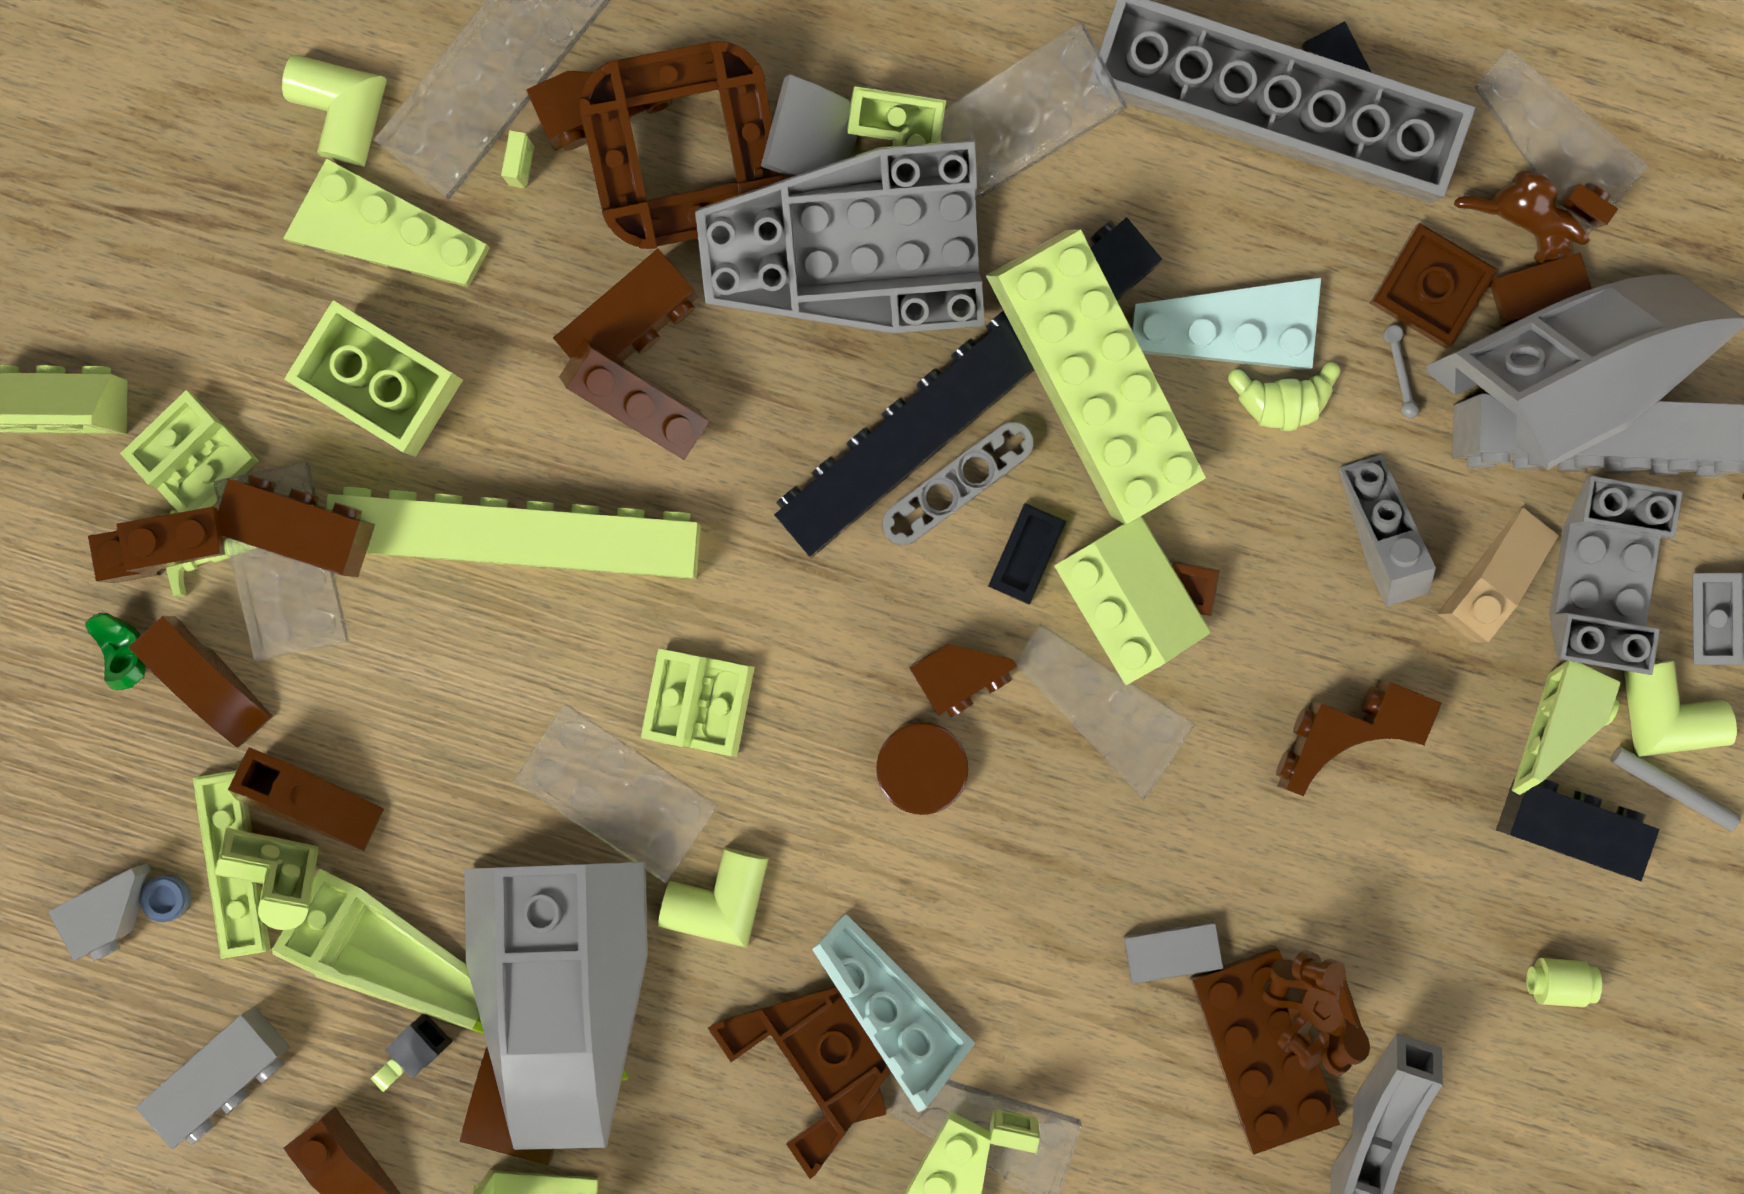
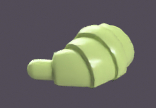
M1328 362L1323 366L1319 375L1311 377L1310 380L1282 379L1274 383L1264 384L1257 380L1251 381L1242 370L1234 369L1229 373L1228 381L1240 395L1238 398L1239 402L1258 421V426L1280 428V431H1294L1300 426L1318 421L1319 414L1325 408L1332 395V387L1340 375V367L1337 363Z

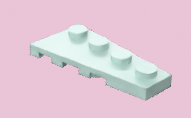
M1321 278L1135 304L1132 312L1131 330L1144 354L1310 370L1313 367Z
M844 914L812 950L917 1112H920L928 1107L976 1043L847 914Z

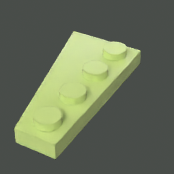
M328 159L325 160L283 238L289 243L301 246L306 245L322 249L325 252L341 256L346 255L366 260L373 264L389 266L465 287L470 286L490 249L487 244Z

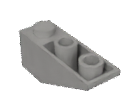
M1383 455L1339 467L1340 478L1366 562L1385 606L1430 594L1436 567Z

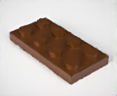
M1277 948L1224 965L1223 969L1207 971L1190 977L1249 1149L1253 1155L1340 1125L1319 1063L1307 1071L1299 1064L1300 1058L1292 1051L1284 1052L1278 1047L1279 1038L1292 1024L1288 1008L1273 1007L1266 1003L1261 996L1264 984L1272 980L1270 969L1273 963L1282 960L1280 951ZM1307 1033L1306 1036H1305V1038H1306L1309 1042H1311V1039H1310V1037H1309V1034Z

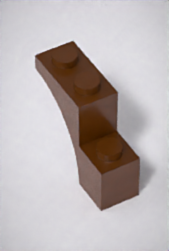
M215 507L117 523V531L88 536L96 582L119 583L159 576L160 570L171 566L225 555L218 510Z
M1378 681L1376 687L1371 686L1361 706V711L1365 713L1363 720L1324 704L1311 702L1309 709L1303 708L1296 719L1293 733L1298 736L1292 751L1286 750L1279 761L1276 776L1281 778L1277 786L1304 796L1310 783L1323 766L1341 752L1364 742L1379 739H1400L1425 746L1442 703L1389 681Z

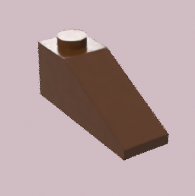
M336 1107L306 1128L283 1148L309 1184L320 1194H401Z

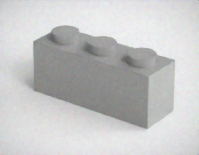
M254 1006L236 1018L135 1108L171 1149H174L186 1139L193 1145L215 1126L209 1120L221 1108L226 1114L230 1113L249 1096L244 1088L255 1078L262 1084L284 1065L279 1057L291 1047Z

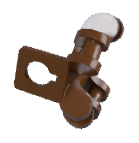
M1307 950L1298 953L1294 961L1282 959L1273 963L1270 969L1272 980L1264 984L1261 996L1266 1003L1273 1007L1288 1008L1292 1024L1279 1038L1278 1047L1284 1052L1292 1051L1300 1058L1299 1064L1305 1070H1311L1321 1061L1327 1072L1334 1076H1341L1352 1067V1064L1356 1065L1364 1061L1369 1056L1370 1043L1361 1026L1346 981L1344 965L1333 959H1326L1322 962L1319 955ZM1315 1026L1321 1031V1034L1311 1043L1305 1036L1310 1027Z

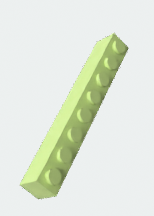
M343 487V495L328 494L327 509L333 510L335 502L363 511L361 520L375 524L366 554L697 579L701 525L697 522H690V513L664 511L663 520L645 518V510L618 508L617 516L599 515L600 507L578 504H572L571 513L553 511L554 503L526 501V509L508 508L507 499L480 497V506L462 504L463 496L435 494L434 502L416 501V492L389 490L388 499L371 497L372 489Z

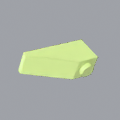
M1566 661L1548 673L1514 781L1513 792L1521 795L1541 783L1602 727L1609 725L1613 721L1619 709V701L1616 700V696L1621 682L1582 663Z

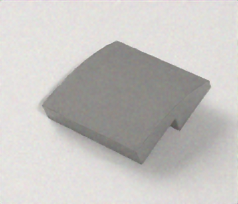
M790 74L784 77L761 167L793 177L852 157L857 135L847 133L851 101Z
M1692 573L1693 665H1744V573Z

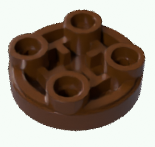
M916 722L900 727L885 740L877 758V778L882 792L893 805L908 813L928 815L946 809L960 796L967 782L968 760L963 746L950 731L933 723Z

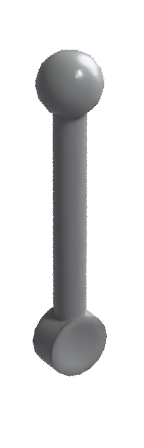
M1391 325L1384 331L1383 339L1387 344L1391 345L1404 401L1401 412L1406 418H1414L1419 413V406L1412 398L1399 341L1403 337V331L1399 326Z

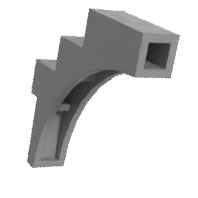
M1398 1033L1395 1035L1353 1099L1352 1137L1331 1167L1330 1194H1393L1412 1140L1427 1109L1443 1085L1441 1047Z

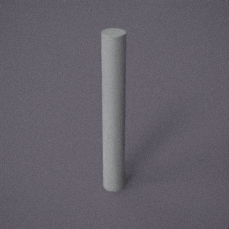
M1621 746L1613 752L1610 759L1613 764L1729 831H1733L1738 826L1741 819L1740 815Z

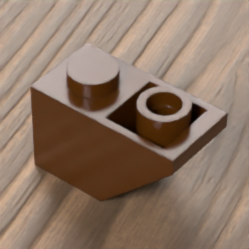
M946 644L908 668L938 716L947 711L951 718L974 704L970 698L974 693L986 687L990 694L1012 681L1013 679L1009 672L1017 668V665L1010 658Z

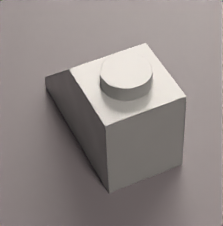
M148 863L131 868L48 911L73 961L87 955H91L93 961H97L120 949L117 940L132 933L141 906L140 895L143 887L149 882L152 872Z

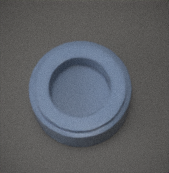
M162 875L150 880L143 887L140 895V904L143 912L156 922H169L181 917L188 910L191 903L189 886L183 879L175 875Z

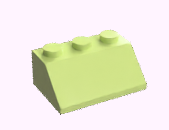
M0 365V433L127 434L128 380L112 375L111 368L103 366H82V374H65L66 368L61 366L39 365L36 366V373H20V367Z
M1142 516L1128 524H1122L1054 565L1125 685L1167 663L1211 633L1210 628L1199 613L1195 603Z

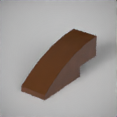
M162 616L129 646V649L182 702L237 748L242 746L273 717L213 650H206L176 616Z

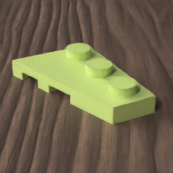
M950 1111L904 1194H982L990 1147V1131Z

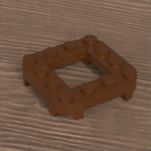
M714 41L619 59L604 64L586 81L580 98V114L602 214L607 226L624 242L641 249H656L658 246L698 239L696 209L785 180L784 174L761 167L773 121L765 85V75L760 64L745 49L729 42ZM718 90L737 182L647 199L627 107Z

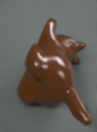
M1521 171L1516 173L1512 182L1501 188L1493 199L1469 195L1459 197L1454 202V206L1458 208L1498 215L1533 234L1538 248L1534 259L1536 262L1539 261L1540 264L1548 259L1553 260L1569 256L1573 252L1572 242L1584 245L1590 241L1588 235L1568 210L1556 207L1555 201L1558 191L1547 176L1537 172Z

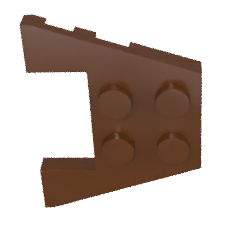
M836 986L720 1020L708 1027V1030L730 1062H733L768 1036H772L825 1114L786 1143L809 1179L818 1173L856 1118L891 1073V1070Z

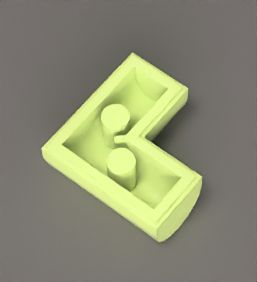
M293 54L288 59L284 69L282 92L288 102L327 111L317 153L322 157L365 167L387 82L386 78Z
M854 86L847 133L893 140L892 146L940 143L946 100Z
M1673 660L1654 662L1652 675L1624 671L1634 753L1636 756L1641 757L1734 744L1737 736V723L1735 714L1728 702L1725 700H1713L1680 705L1675 662Z
M226 828L214 875L263 884L258 906L259 918L268 927L277 930L293 929L304 922L308 913L319 846Z
M724 847L714 891L669 881L661 906L658 927L748 948L769 857Z

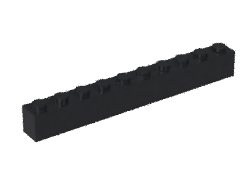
M1127 217L1117 226L1110 220L1090 238L1094 242L1090 249L1116 300L1120 299L1145 278L1163 260ZM1004 310L986 325V328L990 331L988 335L977 344L970 338L951 355L956 362L941 373L936 367L916 384L920 392L906 402L900 397L881 414L886 421L873 432L866 426L846 443L850 448L848 453L838 461L831 456L821 463L811 473L816 480L803 491L798 486H795L776 502L781 509L774 516L811 559L1034 371Z

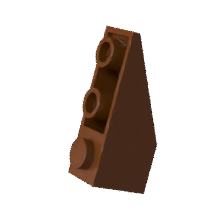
M566 71L526 89L547 138L555 151L560 148L569 151L587 143L580 114V98L586 81L594 72ZM672 99L627 107L629 118L643 111H647L649 114L662 111L672 104Z
M248 747L228 788L233 797L240 802L364 852L384 811L383 808L307 771Z

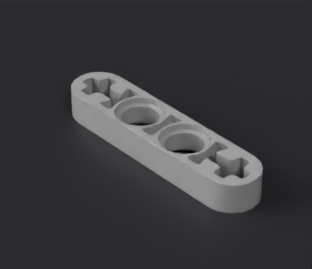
M1008 422L1000 426L893 505L885 513L882 521L883 532L886 538L899 546L909 545L991 486L1029 456L1033 448V436L1030 430L1017 422ZM1008 432L1012 437L1020 434L1024 439L1020 444L1022 453L1016 455L1015 452L1009 451L999 458V461L1005 464V467L998 470L993 457L982 448L990 444L992 451L995 452L1005 442L1002 436L1004 433ZM971 458H979L985 461L989 468L987 479L976 484L969 482L963 475L964 463ZM943 485L951 491L952 503L947 509L937 511L928 505L926 493L932 486ZM918 498L922 511L933 520L925 525L921 516L910 526L913 531L912 535L906 537L902 532L894 535L890 530L895 524L892 517L897 513L902 517L910 515L916 508L910 505L909 502Z

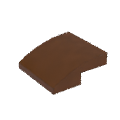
M486 1047L459 1142L549 1166L554 1149H513L488 1047Z

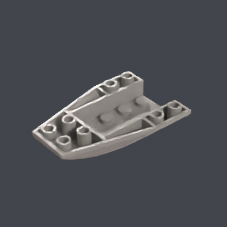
M965 140L879 147L696 209L705 303L887 333L985 326L983 286L979 273L975 201V189H977L975 141Z
M1660 274L1635 277L1590 289L1504 326L1427 365V373L1455 396L1475 385H1479L1517 416L1516 445L1548 470L1627 429L1744 328V316L1682 275Z
M645 862L464 869L466 965L513 1149L607 1147L648 957Z

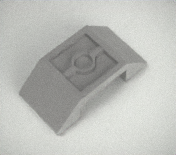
M1595 476L1587 477L1564 524L1549 612L1557 659L1647 675L1653 674L1660 629L1646 627L1660 539L1674 538L1676 535L1682 491Z

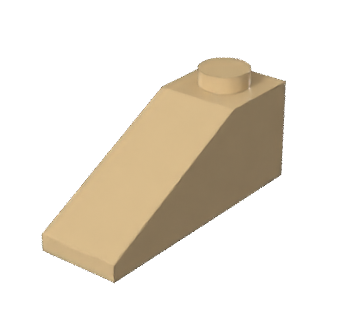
M1520 508L1438 611L1437 615L1471 642L1489 643L1520 603L1559 535L1525 508Z

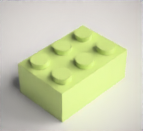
M334 300L284 378L287 382L393 447L414 457L421 450L463 382V379Z

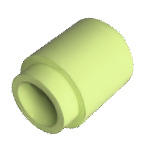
M1539 958L1534 967L1531 966L1527 972L1526 984L1528 992L1534 995L1538 1004L1586 1007L1589 1003L1596 1004L1601 997L1602 977L1600 970L1596 966H1589L1586 961Z

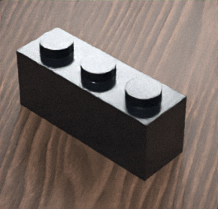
M1513 779L1496 831L1642 882L1660 830L1644 824L1645 814L1622 806H1618L1616 813L1600 808L1602 799L1576 790L1572 798L1557 793L1559 784L1547 779L1519 795L1512 791L1515 781Z

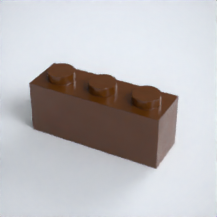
M657 248L555 335L553 339L570 359L583 338L623 362L635 351L643 354L660 339V335L657 332L670 321L676 325L684 320L695 309L692 302L698 297L689 283Z
M583 338L559 376L566 389L683 460L686 459L709 423V420L699 409Z
M248 474L246 482L228 478L218 509L223 537L342 576L359 577L375 524L360 519L363 511L336 502L333 510L317 505L318 496L291 488L290 494L287 496L274 491L275 482Z

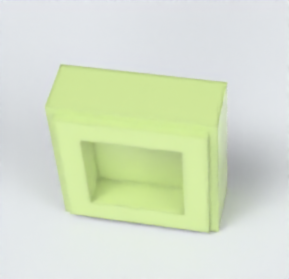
M511 130L509 131L501 176L509 186L525 189V186L528 184L535 146L526 133Z
M993 1110L990 1121V1144L1037 1154L1040 1140L1038 1119L1008 1111Z

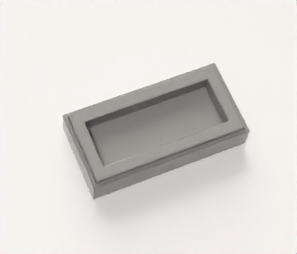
M1213 921L1123 936L1132 984L1223 969L1216 924Z

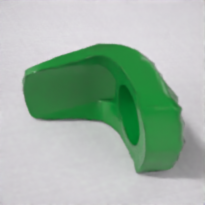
M98 613L90 617L85 622V627L102 650L105 661L104 682L116 691L132 688L141 679L145 678L146 665L129 649V646L141 634L135 627L108 613Z

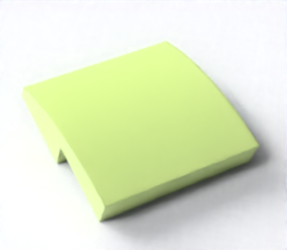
M187 390L120 453L149 486L159 490L178 513L212 507L223 496L228 478L239 481L259 462L253 453L200 400Z
M658 648L641 738L727 756H738L755 667Z

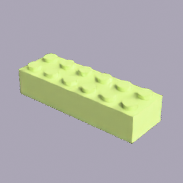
M1081 229L1065 230L986 275L1112 518L1128 524L1206 479Z

